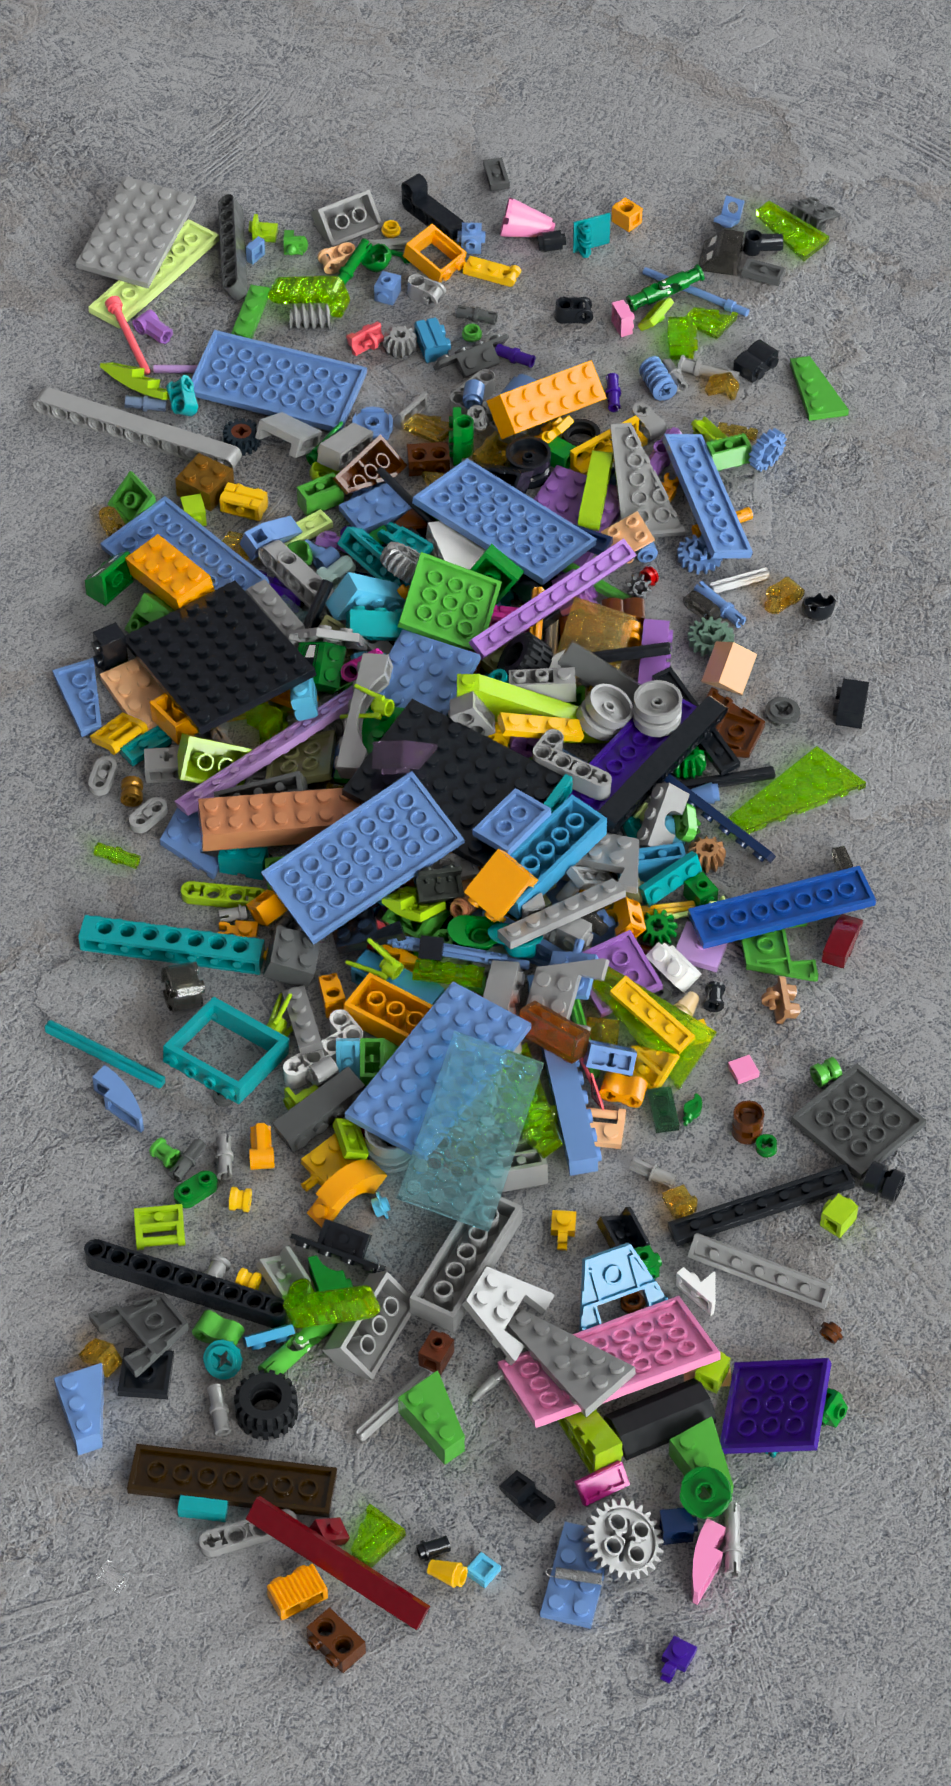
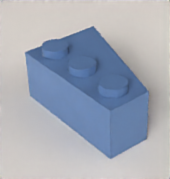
M102 1363L54 1378L56 1393L78 1455L103 1448L104 1372Z

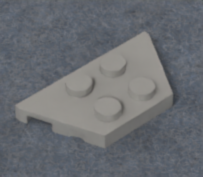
M319 625L318 628L286 631V637L290 641L328 642L344 646L346 649L367 651L368 642L359 633H353V630L349 628H340V631L331 630L332 627L328 625Z

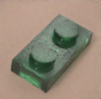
M671 1086L648 1089L647 1096L655 1132L678 1131L680 1124Z

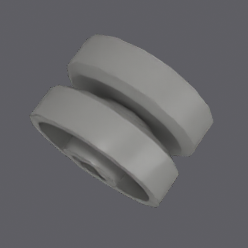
M662 680L648 681L640 685L634 693L633 722L635 727L641 733L651 737H663L672 734L681 725L683 697L680 690L674 684Z
M603 683L596 685L590 691L586 699L578 707L576 716L580 721L582 729L589 736L597 740L609 741L632 718L634 709L626 693L618 687Z

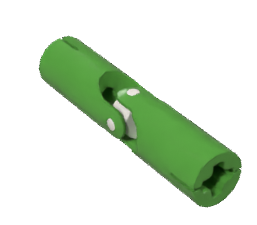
M328 1304L305 1324L302 1331L296 1333L258 1366V1371L264 1370V1373H269V1370H274L276 1375L279 1373L284 1374L312 1346L319 1343L337 1327L343 1317L341 1311L335 1305ZM292 1344L295 1346L296 1351L289 1349Z

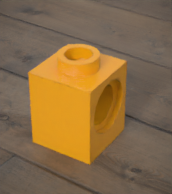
M625 197L612 206V222L630 232L642 223L643 208Z
M268 889L246 904L254 920L258 924L268 926L288 911L275 892Z

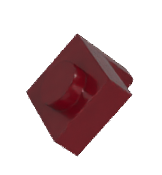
M340 1517L315 1519L309 1527L335 1545H345L350 1539Z

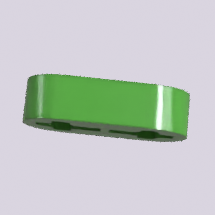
M686 803L683 815H674L676 837L689 843L697 834L695 807Z

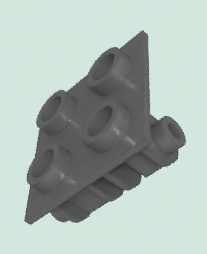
M814 197L790 203L793 206L790 210L792 217L802 223H806V225L817 231L825 229V220L841 216L840 213L835 211V208L819 203L820 201Z

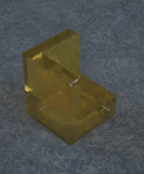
M587 1017V1026L591 1028V1040L618 1045L620 1020Z

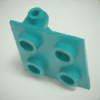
M610 212L573 222V253L579 252L583 258H588L591 255L590 248L610 243Z

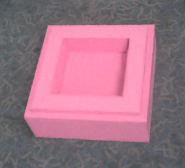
M750 1055L728 1062V1068L737 1084L759 1077L760 1072Z

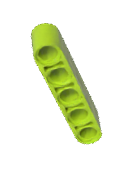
M592 450L578 525L593 531H599L613 464L612 452Z

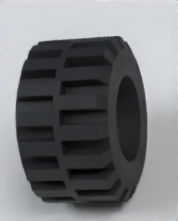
M522 632L514 637L505 647L499 658L497 669L505 670L509 676V670L549 668L553 657L552 648L532 633Z
M260 1370L257 1375L253 1372L249 1374L248 1380L246 1378L241 1380V1386H237L235 1390L236 1395H234L235 1414L239 1427L243 1428L247 1435L252 1433V1437L256 1439L262 1436L263 1440H269L268 1437L271 1436L276 1439L279 1438L280 1433L283 1435L288 1433V1427L293 1428L295 1420L298 1418L297 1391L295 1386H292V1381L289 1378L285 1379V1375L282 1373L276 1375L274 1370H269V1373H264V1370ZM266 1399L279 1403L278 1406L271 1410H259L254 1407L257 1402Z

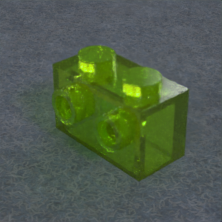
M668 317L669 358L680 360L681 355H685L686 358L694 359V351H698V339H694L697 336V326L693 325L692 317Z

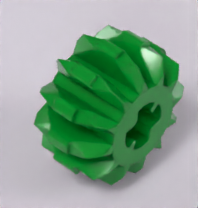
M697 746L672 774H676L677 778L684 777L685 780L688 777L694 779L695 775L701 776L702 772L706 769L704 750H700L699 746Z
M655 908L653 910L654 915L651 916L649 913H645L646 920L644 922L646 930L640 934L643 935V942L650 941L651 947H654L658 942L663 945L664 941L667 944H671L670 937L677 936L674 930L678 928L677 923L673 922L674 916L672 914L667 916L666 910H662L658 914Z

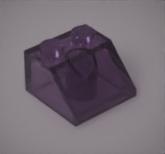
M406 740L373 742L372 769L381 770V774L395 775V771L397 774H409L410 770H419L437 750L438 744Z

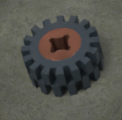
M238 418L234 419V423L229 421L228 425H225L223 429V442L238 447L242 452V456H246V452L249 455L252 454V450L256 452L257 447H260V440L255 438L257 423H252L250 419L245 421V418H241V421H238Z

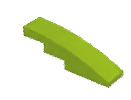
M114 362L100 363V368L125 386L147 396L162 400L170 399L167 389L159 388L160 379L144 376L145 368Z

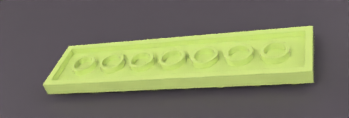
M188 219L180 230L149 289L118 280L88 307L89 313L120 329L121 327L115 315L109 312L105 306V301L112 296L120 298L123 304L122 313L128 322L220 241L219 234Z

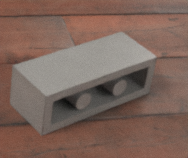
M351 423L319 444L317 448V462L335 471L341 470L372 441L373 431L356 423Z

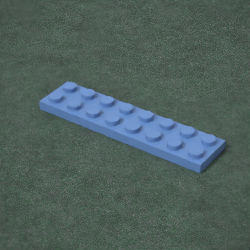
M664 434L662 438L663 444L711 557L751 558L753 551L702 434Z

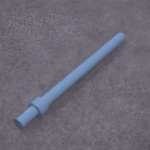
M647 267L643 270V275L658 281L669 277ZM691 285L689 288L682 290L724 307V310L730 313L736 312L746 317L749 314V309L738 305L736 301L731 299L725 300Z

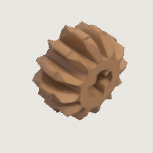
M707 835L704 839L697 837L695 842H691L689 845L688 853L693 851L698 855L701 868L706 873L709 870L716 872L718 867L723 866L724 858L726 857L724 845L722 842H717L716 837L709 839Z

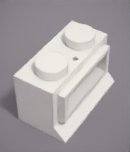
M658 942L646 955L647 959L684 993L702 975L673 945L668 946L666 943L662 945Z

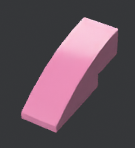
M710 1519L706 1520L699 1534L693 1558L691 1592L692 1601L696 1605H698L722 1564L723 1552L718 1549L724 1541L726 1527Z

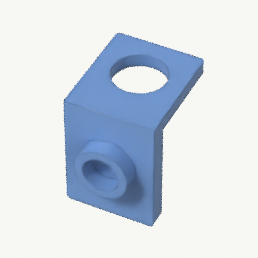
M727 195L721 215L715 217L713 222L719 223L720 226L725 228L737 225L740 222L745 201ZM730 202H735L738 205L736 213H731L728 210Z

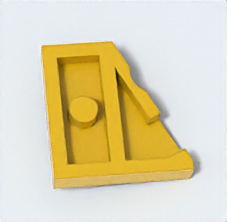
M639 1045L631 1046L637 1052L633 1076L645 1079L648 1083L647 1088L652 1093H658L680 1056Z

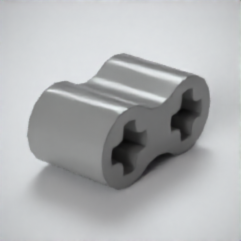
M326 1056L308 1066V1075L305 1077L309 1088L315 1084L320 1088L339 1073L335 1061L332 1057Z

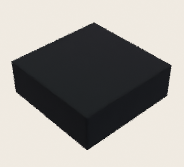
M421 935L418 958L442 961L445 938Z

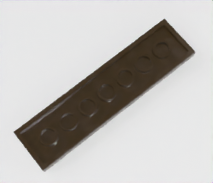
M136 1444L127 1493L178 1500L180 1495L227 1500L228 1506L251 1508L255 1499L261 1496L279 1509H289L295 1514L330 1518L337 1468Z

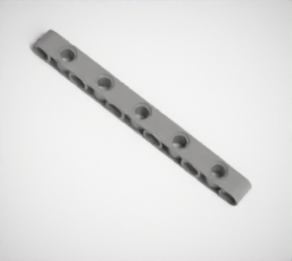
M280 540L259 548L258 555L262 563L310 608L323 579ZM333 589L331 590V592H330V594H329V597H330V596L332 595V593L334 592ZM326 604L319 617L321 620L326 614L333 618ZM340 620L339 622L346 627V620ZM366 640L368 642L367 652L378 648L383 654L389 655L393 648V645L388 641Z

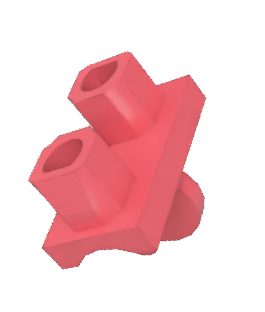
M377 321L371 325L367 324L363 326L362 330L346 336L353 355L357 356L368 349L375 350L378 348V344L383 342L384 336L381 332L380 322Z

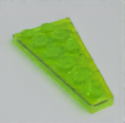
M816 746L736 810L728 819L750 834L765 828L768 823L776 820L780 822L787 819V816L797 813L798 815L826 804L829 799L834 797H844L848 795L849 791L866 788V782Z
M608 966L604 981L593 980L591 989L609 1006L616 1018L622 1021L627 1027L628 1032L640 1046L677 1054L610 995V990L624 975ZM637 984L695 1035V1039L679 1055L680 1058L668 1075L677 1089L680 1090L715 1038L717 1032Z

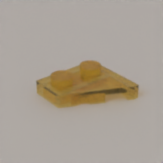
M416 413L404 424V430L431 443L443 442L449 436V430H453V428H449V422L441 421L439 416H427Z

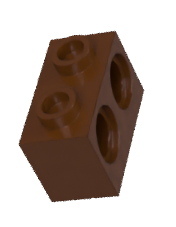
M448 442L407 444L409 476L441 475L449 472L450 454Z
M330 1607L306 1627L307 1643L314 1651L319 1650L333 1669L337 1667L344 1673L366 1654L365 1641ZM323 1631L331 1632L327 1636L320 1635ZM341 1648H346L349 1650L346 1653L338 1652V1650Z

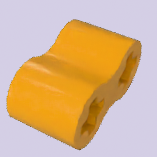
M607 1071L604 1075L599 1094L605 1101L620 1102L629 1107L638 1108L642 1105L648 1083L645 1079L638 1076H625Z

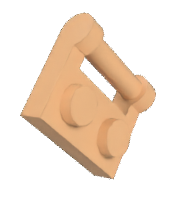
M586 1107V1109H591L593 1118L617 1120V1124L594 1121L590 1123L591 1128L596 1129L597 1142H594L595 1146L621 1149L626 1109L619 1108V1111Z

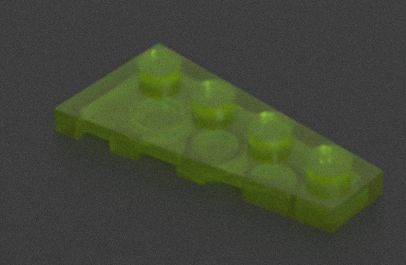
M770 200L756 211V216L774 234L783 235V242L803 262L829 242L828 235Z

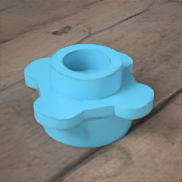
M376 1192L377 1197L371 1199L373 1210L377 1217L384 1215L388 1219L387 1211L391 1210L387 1197L382 1198L380 1193Z

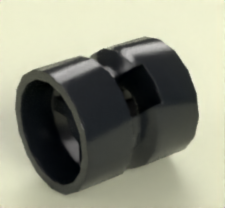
M873 1161L865 1176L862 1189L874 1195L879 1192L882 1198L895 1202L903 1187L906 1173L894 1168L889 1171L886 1165Z

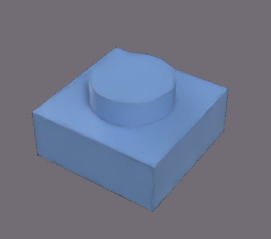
M259 236L246 246V260L252 265L265 255V241Z

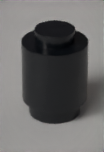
M561 230L542 232L541 235H537L539 251L563 250V245H566L565 233L561 234Z

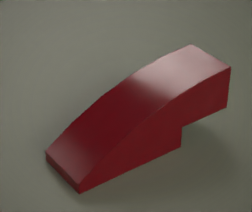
M845 914L840 915L823 950V963L844 969L864 920Z

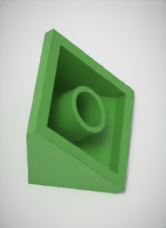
M129 471L107 504L127 524L155 504L156 500L154 494L132 471Z

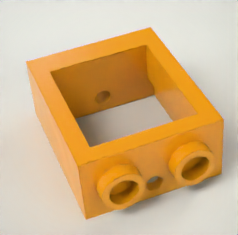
M431 224L406 244L403 257L428 278L441 283L442 281H447L456 270L460 271L464 267L467 252L435 225ZM431 243L452 260L442 269H439L420 253Z

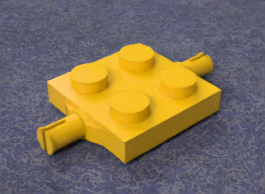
M335 1133L301 1159V1164L309 1171L311 1176L301 1183L302 1188L306 1192L316 1184L322 1186L338 1170L357 1161L343 1158Z

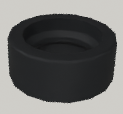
M575 419L562 433V439L577 447L585 442H576L569 437L575 434H587L594 438L600 435L601 430L593 421Z

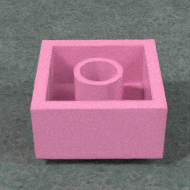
M624 300L613 302L611 322L621 337L633 334L634 314L630 311L629 305Z

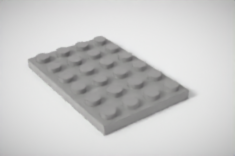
M125 176L76 261V267L149 289L197 201L196 196Z

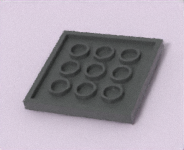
M858 1063L791 1117V1122L839 1163L842 1165L846 1164L848 1170L860 1180L866 1176L873 1161L883 1162L925 1127L927 1121Z

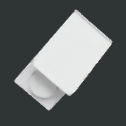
M683 1267L676 1274V1287L707 1314L712 1316L715 1310V1272L700 1282L695 1273L689 1272Z

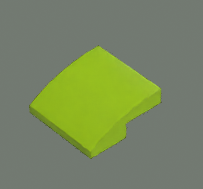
M406 886L381 899L382 904L394 913L416 922H422L446 910V901L418 905L416 889L412 886Z

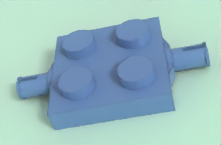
M575 939L573 951H553L549 965L599 958L596 954L582 953L585 941ZM581 977L575 1000L589 999L594 979Z

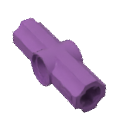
M675 427L667 429L665 434H682ZM662 438L654 443L653 451L649 456L650 464L658 476L664 467L669 466L671 463Z

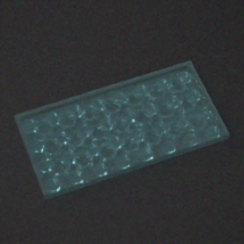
M454 1031L396 1199L489 1232L544 1063Z

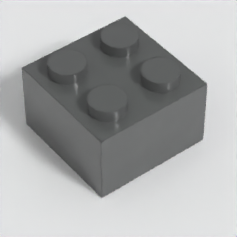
M277 925L269 941L263 977L297 987L304 985L305 989H307L315 975L320 941L312 944L304 932Z

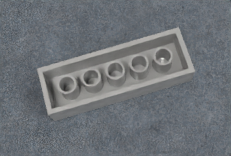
M479 1187L410 1296V1313L454 1333L467 1312L462 1303L485 1267L492 1269L495 1267L522 1223V1206Z

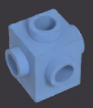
M462 223V231H458V243H461V248L467 254H481V245L485 243L486 232L482 231V223Z

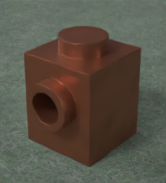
M431 1330L418 1352L419 1366L432 1372L438 1370L441 1375L454 1354V1339L444 1332L439 1333Z

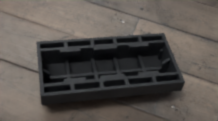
M692 1378L604 1415V1421L622 1441L623 1456L627 1461L669 1443L671 1438L711 1416L715 1424L717 1417L711 1398L700 1381Z

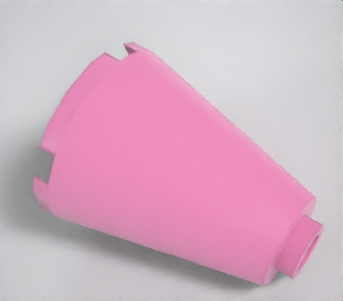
M514 198L508 199L500 236L537 237L542 232L554 231L555 223L552 222L553 218Z

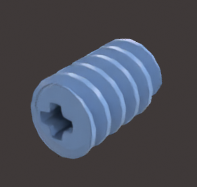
M651 356L642 362L639 374L653 397L658 401L672 398L677 392V385L674 383L665 365L661 362V359L658 356Z

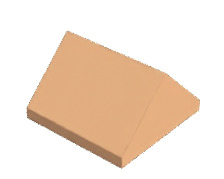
M716 641L701 682L743 695L757 654L734 642Z

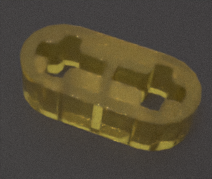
M103 507L99 511L100 524L108 537L116 532L113 528H116L118 531L125 526L124 521L114 507Z

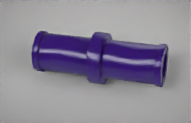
M500 343L495 347L497 355L508 359L510 363H519L529 368H532L535 363L536 357L534 355L521 352L519 348H510Z
M609 373L606 376L607 388L605 395L608 398V410L610 412H618L621 409L619 398L621 396V389L618 382L619 376L616 373Z

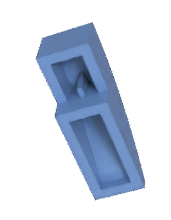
M104 1065L92 1077L94 1091L104 1097L105 1109L141 1133L144 1130L143 1118L133 1093L114 1071Z

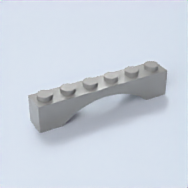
M363 653L361 662H358L357 680L353 682V697L348 702L349 714L348 718L344 719V735L339 740L340 752L339 756L335 757L334 762L335 769L338 770L341 778L351 779L369 755L362 741L364 718L358 719L359 713L367 712L374 697L354 688V684L363 686L377 694L389 685L393 669L388 654Z

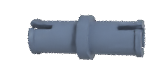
M144 395V397L125 396V408L143 409V412L148 410L166 412L167 400L149 398L147 395Z

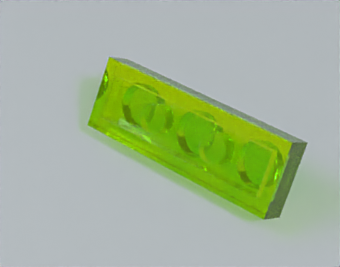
M416 959L412 980L444 984L455 982L461 986L482 988L485 967L473 964L463 965L453 962Z

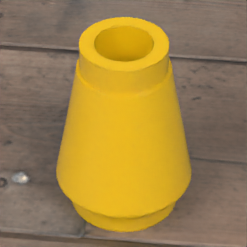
M432 1559L427 1568V1574L453 1588L456 1586L462 1587L468 1573L467 1567L463 1566L461 1562Z

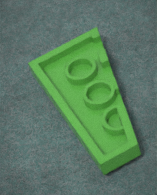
M810 356L790 358V367L808 420L848 416L849 409Z

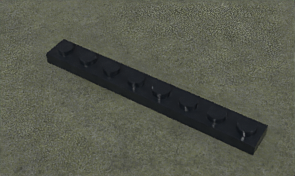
M846 1164L669 1221L668 1229L676 1246L692 1242L696 1233L710 1236L855 1188V1181Z

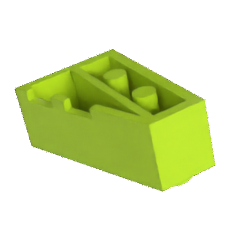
M597 1409L587 1417L582 1412H578L557 1420L590 1474L618 1460L621 1461L623 1456L622 1441L600 1416Z

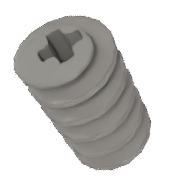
M293 303L290 309V329H292L294 323L297 329H300L302 323L305 329H308L310 323L313 329H316L318 323L321 329H324L325 324L330 329V309L328 304H325L324 309H321L320 304H317L316 309H314L312 303H309L308 309H306L304 303H301L298 309L296 303Z

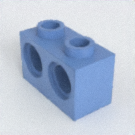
M588 1039L583 1063L588 1068L632 1076L637 1052L634 1048Z

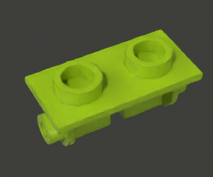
M705 416L702 420L695 419L691 423L692 430H694L692 433L702 434L705 443L707 441L711 442V440L715 441V439L727 438Z

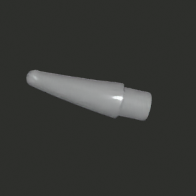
M501 1369L493 1375L491 1374L472 1396L471 1402L478 1400L504 1379Z

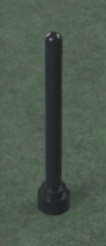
M383 467L377 469V474L427 524L429 522H437L430 514L412 503L413 497Z

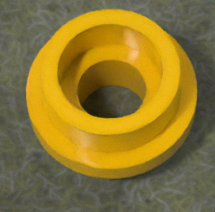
M388 220L384 222L381 232L385 237L394 238L400 235L401 227L397 221Z

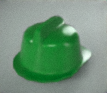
M460 915L449 922L447 931L449 937L457 944L487 951L494 944L498 943L489 937L488 929L490 926L500 922L496 921L494 923L486 916Z

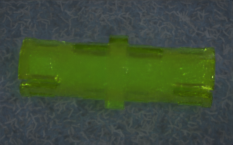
M98 842L94 848V856L108 859L116 865L119 863L137 869L141 860L140 855L124 851L123 848L118 846L115 848Z

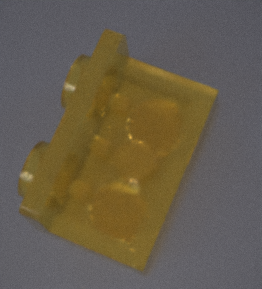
M495 430L491 436L485 439L483 445L474 451L472 456L473 462L506 466V448L509 444L500 441L499 432Z

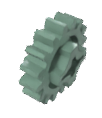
M710 616L709 620L706 621L702 617L701 622L694 621V626L689 627L687 636L689 647H693L694 653L700 651L701 657L708 654L710 658L716 641L734 642L733 628L728 627V622L722 624L721 618L714 621L713 617Z

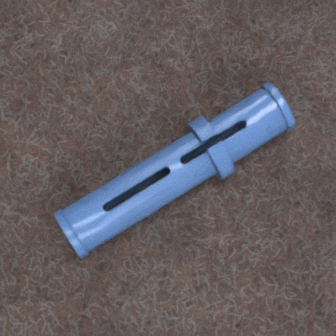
M700 581L699 584L701 586L696 584L694 592L715 608L722 618L728 619L736 628H740L741 625L745 624L746 617L739 613L731 602H726L708 587L705 582Z

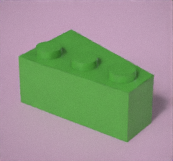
M438 1370L398 1397V1413L444 1465L465 1451V1436Z
M712 1416L670 1439L668 1455L684 1476L696 1467L715 1468L727 1477L733 1495V1482ZM703 1486L701 1488L702 1493L699 1496L701 1499L704 1497L708 1499L711 1497L710 1492L712 1489L711 1487L707 1489Z

